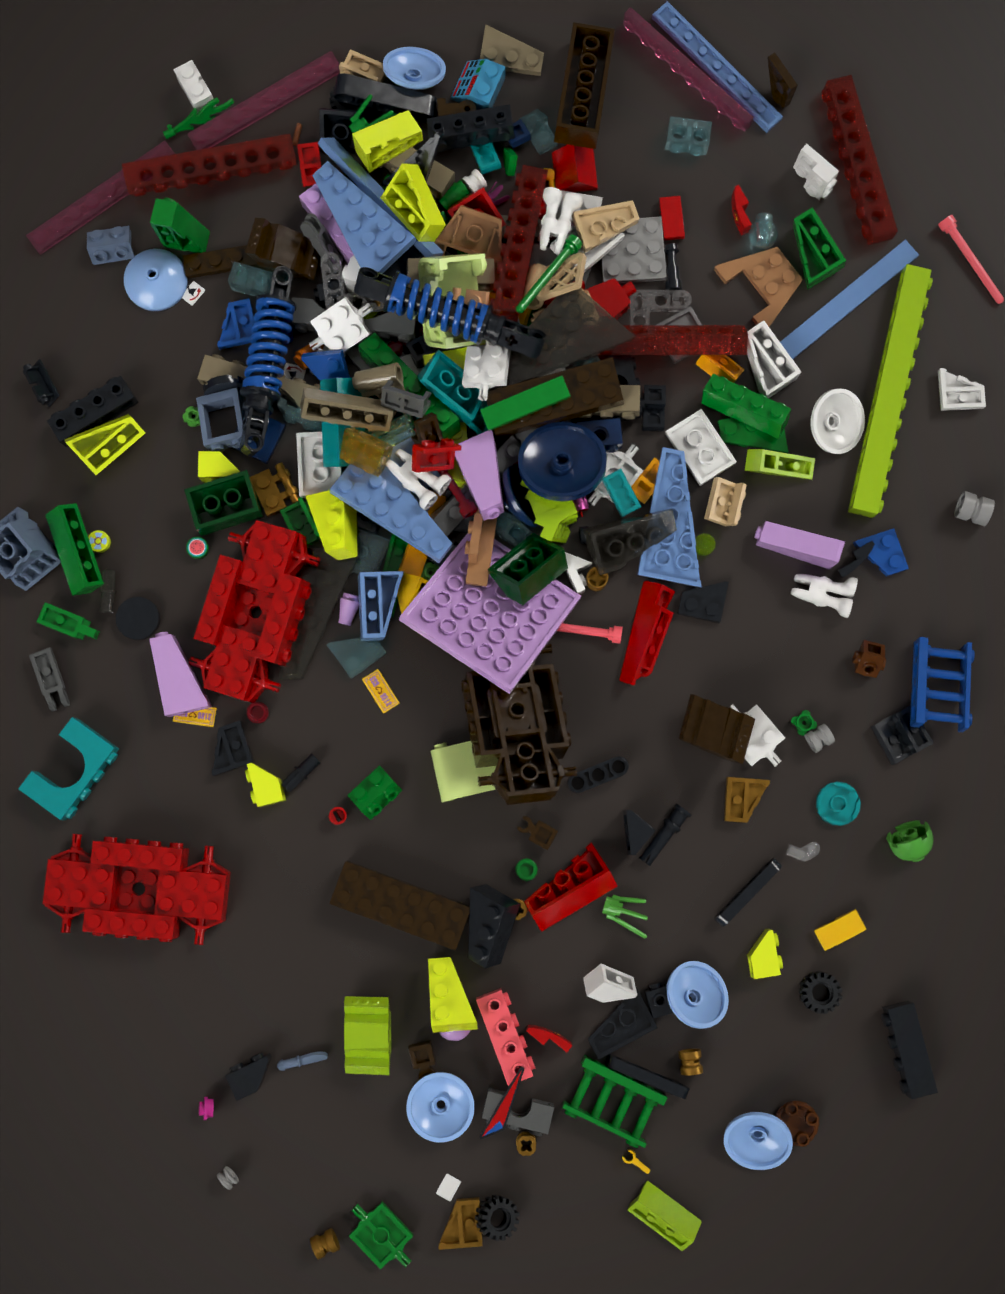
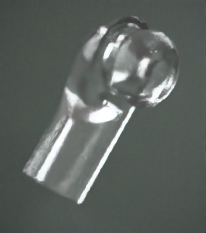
M811 842L802 848H798L790 844L786 854L801 861H808L819 854L820 845L817 842Z

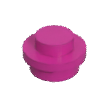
M204 1097L203 1101L199 1102V1116L203 1115V1120H207V1118L213 1117L214 1102L213 1099Z

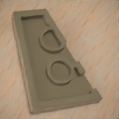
M485 24L480 59H488L505 66V71L541 76L544 52Z

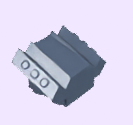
M17 507L0 520V573L5 579H11L16 586L27 591L58 566L61 561L58 552L54 549V543L46 538L36 522L29 519L28 512Z

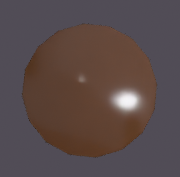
M787 1102L779 1108L775 1115L789 1128L792 1134L793 1146H807L818 1132L819 1117L815 1110L805 1102Z

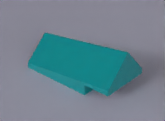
M438 350L417 375L419 381L477 435L488 431L480 409L488 407L487 401L484 398L483 401L478 399V388H464L462 385L464 370Z
M352 378L320 380V390L361 396V393L354 389ZM322 422L323 467L349 466L367 443L366 428Z

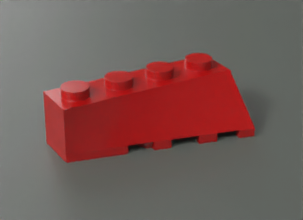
M592 842L586 847V852L581 856H575L571 860L572 864L564 871L559 870L555 874L554 880L549 884H543L524 901L541 932L618 887L610 870Z

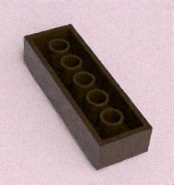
M573 22L554 142L596 149L615 29Z
M613 357L488 391V399L486 401L487 405L490 406L559 376H563L571 395L568 399L494 429L497 439L536 429L546 424L562 422L624 405Z
M345 861L329 903L455 951L470 912L469 905L350 861Z

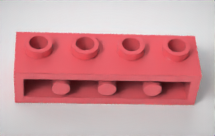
M499 988L476 997L507 1085L510 1086L520 1067H524L521 1081L533 1077L532 1070L536 1068L532 1057L526 1056L524 1048L528 1046L524 1035L519 1036L516 1027L520 1025L516 1014L510 1013L508 1006L512 1004L508 993H503L502 989Z

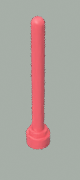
M953 215L942 220L938 224L941 231L950 234L995 302L998 304L1003 303L1004 297L957 230V220Z
M562 623L557 631L605 637L611 640L612 643L620 644L623 627L614 626V628L603 629Z

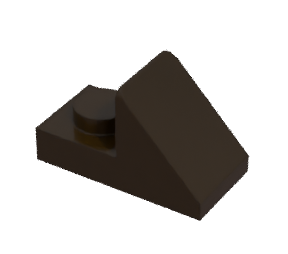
M431 412L423 416V418L413 421L416 433L411 435V439L415 444H421L422 440L441 442L443 438L436 414Z

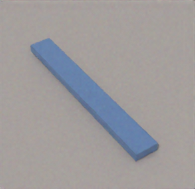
M668 1L652 14V19L766 133L782 120L783 116Z
M321 138L318 142L319 147L361 191L409 231L380 198L385 190L335 138ZM416 239V242L413 244L424 257L442 256L444 253L434 242H419Z
M905 239L780 342L792 359L796 358L901 272L906 264H910L918 258L919 254Z

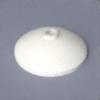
M831 389L825 392L815 403L811 414V431L816 443L824 451L832 454L848 452L857 445L865 426V414L860 400L854 393L846 389Z

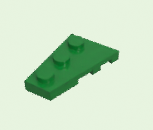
M734 418L718 420L717 422L719 436L725 444L788 454L785 429L778 439Z

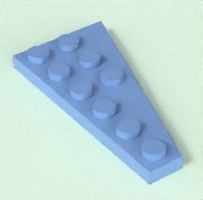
M328 161L312 175L360 268H372L383 274L416 242L415 237Z
M369 442L366 443L330 488L332 495L438 563L441 562L452 547V542L428 513L420 507L419 502L410 491L404 488L402 483L392 474L386 466V462Z
M663 447L637 575L701 588L684 451Z

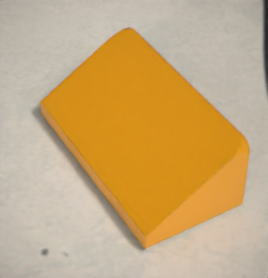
M713 344L701 354L696 362V365L710 376L713 374L723 376L733 383L745 370Z

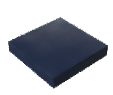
M269 417L264 446L257 454L250 457L268 464L286 425ZM251 440L252 442L248 443V446L256 449V443ZM233 448L237 451L242 452L240 448Z

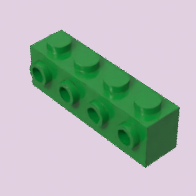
M713 374L703 389L701 404L779 439L788 424L791 408L783 403L773 401L763 394L755 393L743 385L735 384L723 376Z
M77 503L58 505L45 516L71 594L75 596L92 593L104 583Z

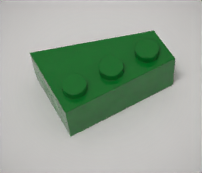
M156 198L150 224L163 247L191 253L206 252L210 231L171 198H163V200Z

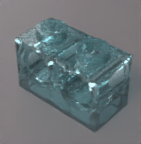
M670 116L665 149L673 153L688 152L695 156L706 155L709 148L712 122ZM679 134L682 138L677 139L673 135ZM694 137H700L703 141H696Z
M234 262L228 283L234 291L257 297L258 295L266 294L268 280L273 272Z

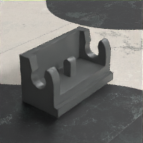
M388 380L382 387L381 406L423 418L431 405V400H428L431 392L426 391L423 396L391 387L394 381Z

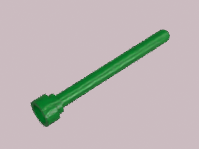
M571 234L566 238L563 250L517 305L516 311L518 313L525 311L568 256L576 254L580 250L582 242L577 236Z

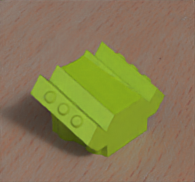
M522 480L520 485L528 488ZM529 489L525 499L529 500L536 518L534 523L544 527L540 537L550 542L566 543L571 533L568 525L577 522L576 518H578V512L573 500H548Z
M345 996V1073L389 1075L392 1051L389 998Z

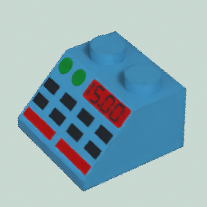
M488 59L467 61L452 93L451 100L458 103L463 100H471L475 103L476 110L493 107L505 80V66Z

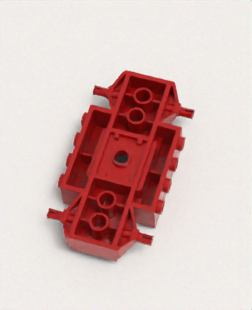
M258 520L244 535L233 532L229 533L232 537L228 536V540L241 545L243 562L227 556H219L193 638L215 645L216 648L204 660L192 656L190 660L197 663L189 661L190 666L201 669L203 688L252 703L260 697L264 690L269 689L279 692L280 689L272 687V685L281 688L280 683L268 679L267 661L284 667L290 661L292 650L290 649L298 636L297 627L299 620L301 621L305 614L304 604L311 595V583L295 576L304 564L308 563L318 566V562H320V557L307 553L306 536L296 531ZM255 607H260L262 611L258 618H253L252 610Z
M72 834L70 849L48 859L43 904L62 917V933H71V921L74 917L84 913L82 932H92L94 936L114 934L116 938L136 936L139 940L159 938L161 942H172L173 939L180 936L182 920L195 929L194 944L204 945V932L208 928L226 921L231 872L212 860L214 846H205L204 859L187 867L189 848H183V843L170 842V846H161V841L148 840V844H139V839L126 838V842H117V837H104L103 840L93 841L92 853L90 855L83 851V848H80L82 834ZM138 882L145 886V892L142 895H137L134 892V886Z

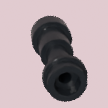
M670 243L665 245L664 250L665 254L668 255L665 290L667 293H678L683 290L679 266H677L676 254L679 252L677 244Z

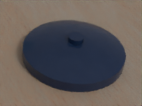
M555 422L541 426L528 435L519 450L518 467L523 482L532 492L548 500L572 501L582 498L597 488L606 472L607 456L603 443L595 433L579 424Z

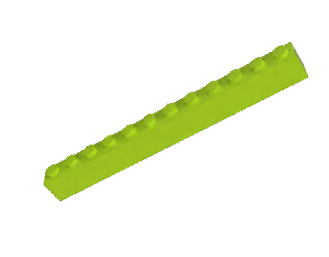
M906 264L901 271L849 504V513L874 518L883 509L884 500H881L883 492L885 493L888 487L886 475L892 468L893 459H890L892 451L894 452L897 446L895 434L901 427L902 419L899 416L906 405L904 393L909 389L911 378H908V375L915 364V358H912L913 352L918 348L920 338H917L918 330L922 329L924 318L921 317L922 311L926 310L928 304L926 293L927 290H930L933 278H930L931 269Z

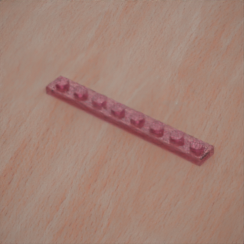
M630 7L625 12L623 24L630 33L637 35L641 43L647 47L649 46L660 60L666 61L673 72L685 78L690 87H695L701 93V96L706 101L714 104L718 112L726 115L736 128L742 129L744 132L750 128L754 118L636 11Z
M332 51L194 129L187 135L197 152L201 154L340 73L339 62Z
M163 141L27 234V238L41 255L177 162V156L167 142Z

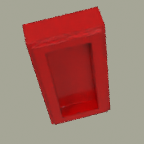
M660 197L659 207L660 216L662 217L663 240L684 239L681 197Z

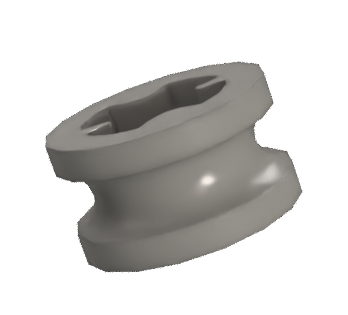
M228 1166L223 1168V1172L217 1174L218 1180L228 1190L232 1189L233 1183L237 1184L239 1182L237 1175Z

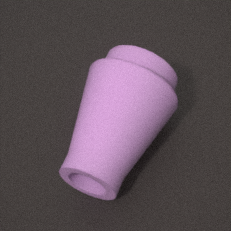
M343 593V597H340L338 623L351 626L352 620L359 608V596Z

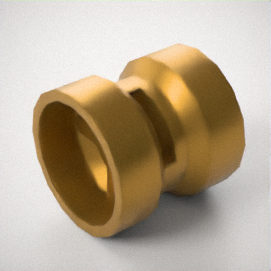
M598 566L590 569L586 576L588 588L592 591H600L606 586L608 582L607 571Z
M701 1049L678 1051L679 1059L682 1060V1066L680 1067L681 1075L690 1076L703 1073V1066L699 1061L702 1057Z
M332 1228L325 1230L321 1236L315 1235L310 1237L312 1250L318 1260L324 1258L327 1252L334 1253L340 1250L338 1238Z

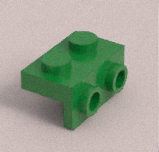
M300 497L298 502L280 510L289 530L306 536L307 546L321 540L311 516L308 502H304L303 498Z
M379 765L347 796L371 820L389 802L393 801L402 789Z

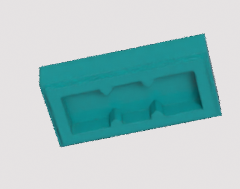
M493 143L470 146L482 175L501 168V163Z
M622 469L602 479L621 518L642 507Z

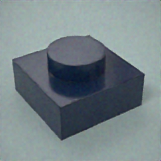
M521 119L513 123L515 139L508 140L513 149L531 140V134Z

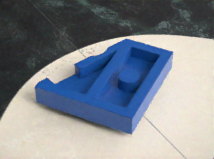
M250 298L229 302L226 310V319L222 325L220 341L218 340L217 343L219 350L251 343L250 337L253 334L252 325L255 321Z
M342 349L303 353L301 356L302 361L319 381L332 378H350Z
M894 528L853 542L856 548L863 546L871 540L874 542L875 545L867 558L873 564H876L886 577L909 569Z

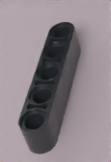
M345 73L338 74L336 77L334 98L337 101L361 107L371 94L373 97L366 107L368 109L384 113L393 110L396 114L409 110L416 121L427 123V118L435 117L437 98L433 95Z

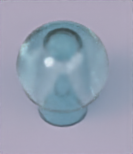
M769 213L756 215L755 223L749 231V240L758 249H768L778 239L777 226L772 222L773 216Z

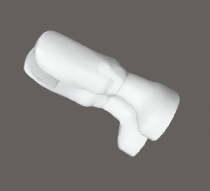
M547 187L543 191V199L547 207L546 214L541 220L540 250H546L549 236L557 237L554 245V254H560L567 235L571 230V216L574 211L581 208L583 198L576 193L565 194L559 220H557L556 214L562 199V191L554 187Z
M398 449L395 454L404 464L399 467L389 459L386 462V466L402 483L404 488L413 491L420 498V507L423 510H427L438 499L434 492L441 496L448 488L452 479L445 474L437 477L430 471L417 473L411 471L412 455ZM419 479L427 483L434 492L421 485Z
M795 575V582L809 585L810 587L809 591L792 588L791 595L813 603L817 607H832L838 611L840 616L849 617L853 600L849 598L854 596L858 582L857 578L850 577L845 582L839 583L833 582L825 576ZM826 592H833L847 598L832 597L826 594Z

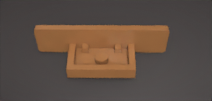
M479 509L474 514V521H469L468 534H471V540L466 541L465 554H468L466 584L486 587L488 585V568L491 564L497 518L484 521Z

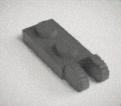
M308 213L300 229L303 231L304 236L310 238L312 246L317 250L330 273H336L344 258L324 225L321 224L314 213Z
M49 647L30 654L29 657L49 709L52 712L57 710L56 702L52 696L55 692H58L64 707L69 706L70 702L65 691L66 687L52 648Z

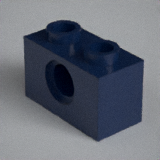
M620 418L577 422V424L588 428L593 433H600L605 436V440L602 443L606 453H614L622 448L623 440Z

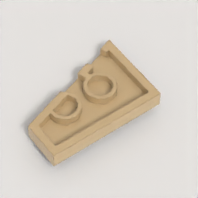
M633 200L574 211L571 216L578 237L582 242L584 253L636 225L640 219Z

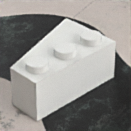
M762 321L746 332L742 341L759 394L770 398L797 380L801 370L765 321Z

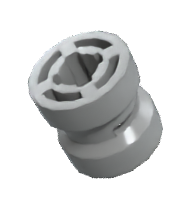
M826 724L818 726L814 732L810 731L805 734L808 745L815 753L821 751L823 746H829L835 742V738Z

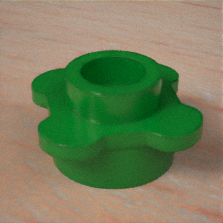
M803 710L799 716H794L791 719V724L796 726L798 729L797 733L800 736H804L807 731L817 727V722L814 721L808 710Z

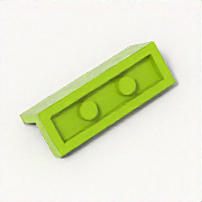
M649 1181L644 1183L639 1196L630 1203L627 1209L681 1251L694 1242L702 1223L699 1218Z

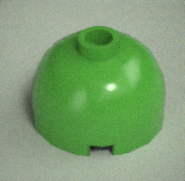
M919 820L906 822L895 827L897 832L892 835L891 832L887 834L886 839L892 852L899 859L905 861L919 862L925 858L933 847L934 838L927 822H925V825L921 824Z

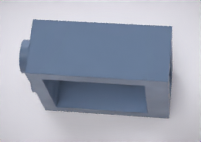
M236 387L197 397L203 446L209 451L220 452L231 447L240 448L243 431L242 424L246 413L242 408L245 397L241 395L240 390ZM235 406L239 432L212 438L208 412Z

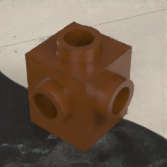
M863 640L859 651L856 650L852 659V663H855V673L877 678L879 671H883L886 665L885 645Z

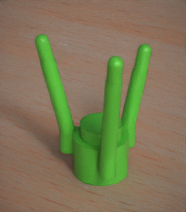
M613 895L612 898L607 896L602 911L603 914L607 915L606 918L617 922L644 939L647 938L646 934L616 917L620 916V913L648 920V917L622 908L623 903H620H646V899L620 897L617 895Z

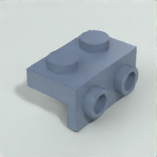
M117 226L111 229L87 232V250L92 264L97 265L133 259L134 252L131 246L130 227Z

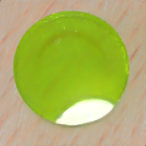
M703 533L695 538L696 553L698 555L707 556L715 549V540L711 535Z

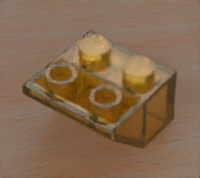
M349 427L344 430L340 459L379 477L386 467V462L391 459L393 446L360 429Z

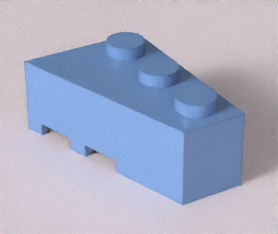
M404 571L359 573L358 594L361 641H380L385 638Z

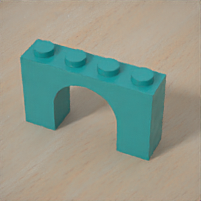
M75 717L69 720L59 735L75 746L84 757L85 769L80 780L70 787L62 788L41 773L31 771L18 788L60 820L71 819L78 811L77 805L81 800L87 799L91 793L90 788L95 782L98 783L104 776L105 772L103 770L118 757V747Z

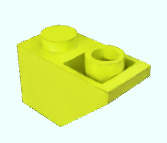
M198 451V477L202 482L207 483L240 472L220 451Z
M254 763L247 764L248 769L245 770L248 783H252L253 791H250L253 804L257 803V807H263L286 801L280 778Z
M764 929L747 954L750 975L753 979L781 975L780 969H783V962L781 956H777L776 947L779 946L777 933H773L772 929Z

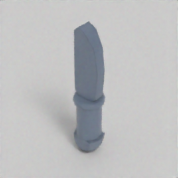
M319 1051L302 1056L298 1055L286 1060L282 1059L277 1063V1068L285 1071L288 1068L301 1067V1065L326 1060L328 1054Z

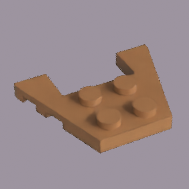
M461 205L434 243L444 252L442 256H444L448 246L468 254L485 253V259H494V287L499 288L502 285V219Z
M778 247L722 263L714 268V271L724 284H727L742 272L745 274L768 304L766 308L753 316L752 320L756 325L765 321L768 327H770L803 281Z

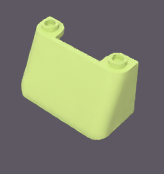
M485 253L421 258L418 263L420 291H422L425 283L431 285L429 294L432 296L437 287L442 289V296H445L448 291L452 292L453 287L462 288L461 295L465 298L466 289L478 290L477 276L483 275L487 268ZM429 319L423 324L424 339L430 347L450 349L476 345L472 341L465 340L462 331L458 336H454L452 332L441 331L440 323L436 328L430 327Z
M471 741L447 746V743L434 745V750H431V756L442 803L496 790L492 785L478 786V777L491 776L496 766L476 768Z

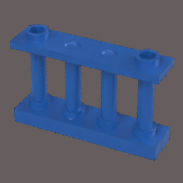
M919 637L914 642L910 727L919 728L927 720L958 723V732H964L969 729L973 719L970 713L971 663H973L975 657L972 643L967 642L961 647L960 651L932 648L931 645H928V638ZM934 656L961 659L960 672L931 669L930 666H927L928 658ZM933 677L960 680L959 693L929 690V687H926L927 679ZM929 698L959 702V714L928 711L926 709V700Z

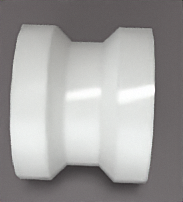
M477 169L471 171L470 176H465L461 179L470 193L482 187L484 189L487 187L486 180Z

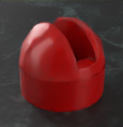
M334 807L329 812V821L334 825H341L347 818L346 811L341 807ZM335 811L341 820L339 822L336 820L333 812Z

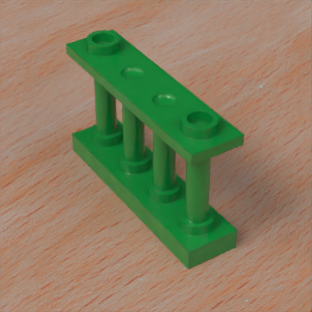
M584 1055L581 1061V1066L584 1067V1076L572 1102L569 1103L563 1100L562 1108L565 1109L564 1113L573 1118L580 1116L627 1139L626 1143L632 1147L638 1148L641 1146L645 1148L647 1143L645 1139L641 1138L645 1125L654 1106H657L658 1103L664 1106L668 1097L665 1093ZM596 1074L605 1077V1084L592 1112L589 1113L579 1108L593 1076L596 1077ZM619 1084L625 1087V1095L612 1123L600 1118V1115L613 1086L616 1087ZM640 1094L646 1097V1103L633 1132L630 1133L620 1128L633 1097Z

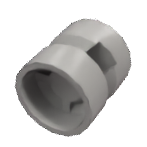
M963 491L957 502L954 516L965 521L971 519L972 523L986 526L992 516L995 501L982 496L977 499L976 494Z

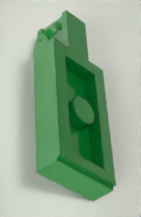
M46 602L36 621L39 624L76 639L83 640L86 635L97 640L100 631L89 627L91 622L87 621V619Z

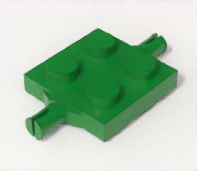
M383 1201L368 1213L357 1203L351 1211L360 1221L358 1226L349 1234V1237L380 1270L395 1258L404 1267H407L412 1260L403 1252V1248L414 1234Z

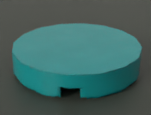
M829 783L820 789L816 797L818 814L831 825L841 826L848 824L860 812L861 801L857 791L847 783Z

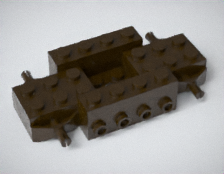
M547 644L540 654L552 653V645ZM534 661L510 694L476 671L466 672L464 680L461 681L476 768L496 766L491 776L478 777V786H494L507 805L551 800L557 794L562 778L577 776L575 766L563 768V765H560L557 760L563 759L569 746H571V735L566 731L567 715L566 712L562 711L563 695L562 692L558 691L559 675L554 670L553 664L534 666ZM518 706L522 709L523 714L516 715L512 712L511 708Z

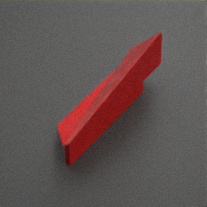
M650 581L643 582L619 679L623 683L634 686L638 678L641 676L647 677L653 671L674 614L667 607L675 591L663 584Z

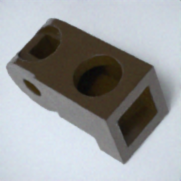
M437 98L438 117L476 110V105L471 100H463L460 103H446L445 98Z

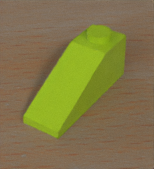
M748 449L745 471L812 480L815 458L764 449Z

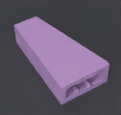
M491 430L458 443L462 446L461 451H455V460L484 521L495 519L504 512L496 443Z
M765 521L762 526L757 527L754 536L757 539V546L826 569H831L839 562L845 544L841 540Z
M160 632L155 634V638H150L164 715L172 717L212 708L211 702L195 672L189 665V661L176 637L168 634V632Z

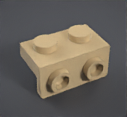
M351 49L344 63L340 62L339 64L340 74H350L382 83L386 77L383 71V63Z
M720 477L714 478L704 519L725 527L737 525L741 517L740 511L746 496L745 490L747 485L745 483L736 484Z

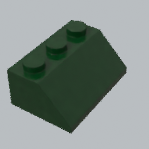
M247 470L184 489L195 528L201 536L263 517Z
M532 533L489 567L488 573L508 598L524 605L568 569L565 549Z

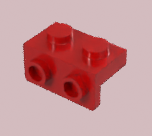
M447 438L441 439V442L422 440L421 444H413L411 471L417 473L454 469L455 451H461L462 446L454 443L453 439Z

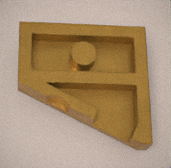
M726 777L724 821L747 823L754 808L761 800L765 789L769 786L770 780Z
M479 1197L456 1200L439 1242V1250L483 1246L482 1233L476 1226L478 1221L475 1220V1215L479 1216V1213L476 1212L477 1207L480 1208Z

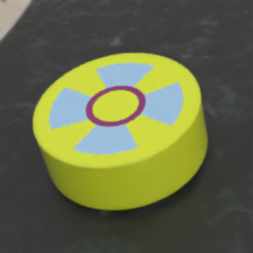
M96 530L88 536L94 552L103 553L109 549L111 540L105 532Z

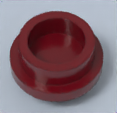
M254 702L247 708V717L253 723H263L269 716V709L262 702Z

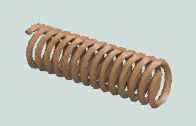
M297 123L292 140L293 145H297L303 127L300 123Z

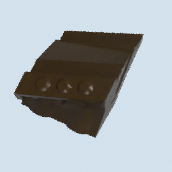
M255 218L245 253L257 262L256 268L272 274L277 267L285 266L292 272V280L296 278L314 280L320 255L312 246L310 239L300 232L280 224L270 223L265 218Z
M690 694L679 739L731 762L743 764L755 718L732 708L716 704L708 699H703L695 694Z

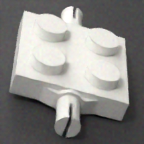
M345 297L310 322L319 336L309 343L310 347L313 346L312 350L315 351L324 344L329 350L342 349L344 352L370 335L371 332L365 325L363 317L373 311L372 307L369 308L371 305L367 303L358 310Z
M487 340L485 345L467 346L462 379L464 388H478V399L483 401L484 398L486 401L489 388L506 386L511 350L497 344L496 346L491 345V342Z
M631 444L625 453L620 451L606 453L607 464L604 477L622 469L630 486H632L644 471L632 460V457L639 448ZM602 481L588 499V502H592L591 505L593 506L601 497L613 502Z
M734 704L730 706L732 709L738 711ZM756 704L748 712H745V714L755 718L745 759L753 766L760 759L767 757L775 767L778 765L777 762L780 763L782 760L773 751L785 737Z

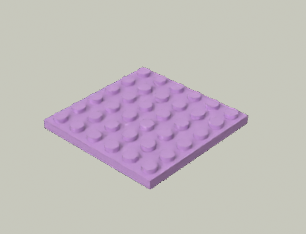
M467 533L400 615L399 621L510 694L574 609L581 595L555 579L527 603L521 605L508 598L490 574L486 587L466 584L468 554H465L466 541L471 540V534ZM495 539L490 567L511 551V549Z

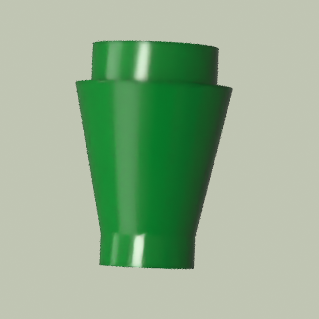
M459 180L451 185L439 200V203L447 211L449 207L471 193L463 182Z

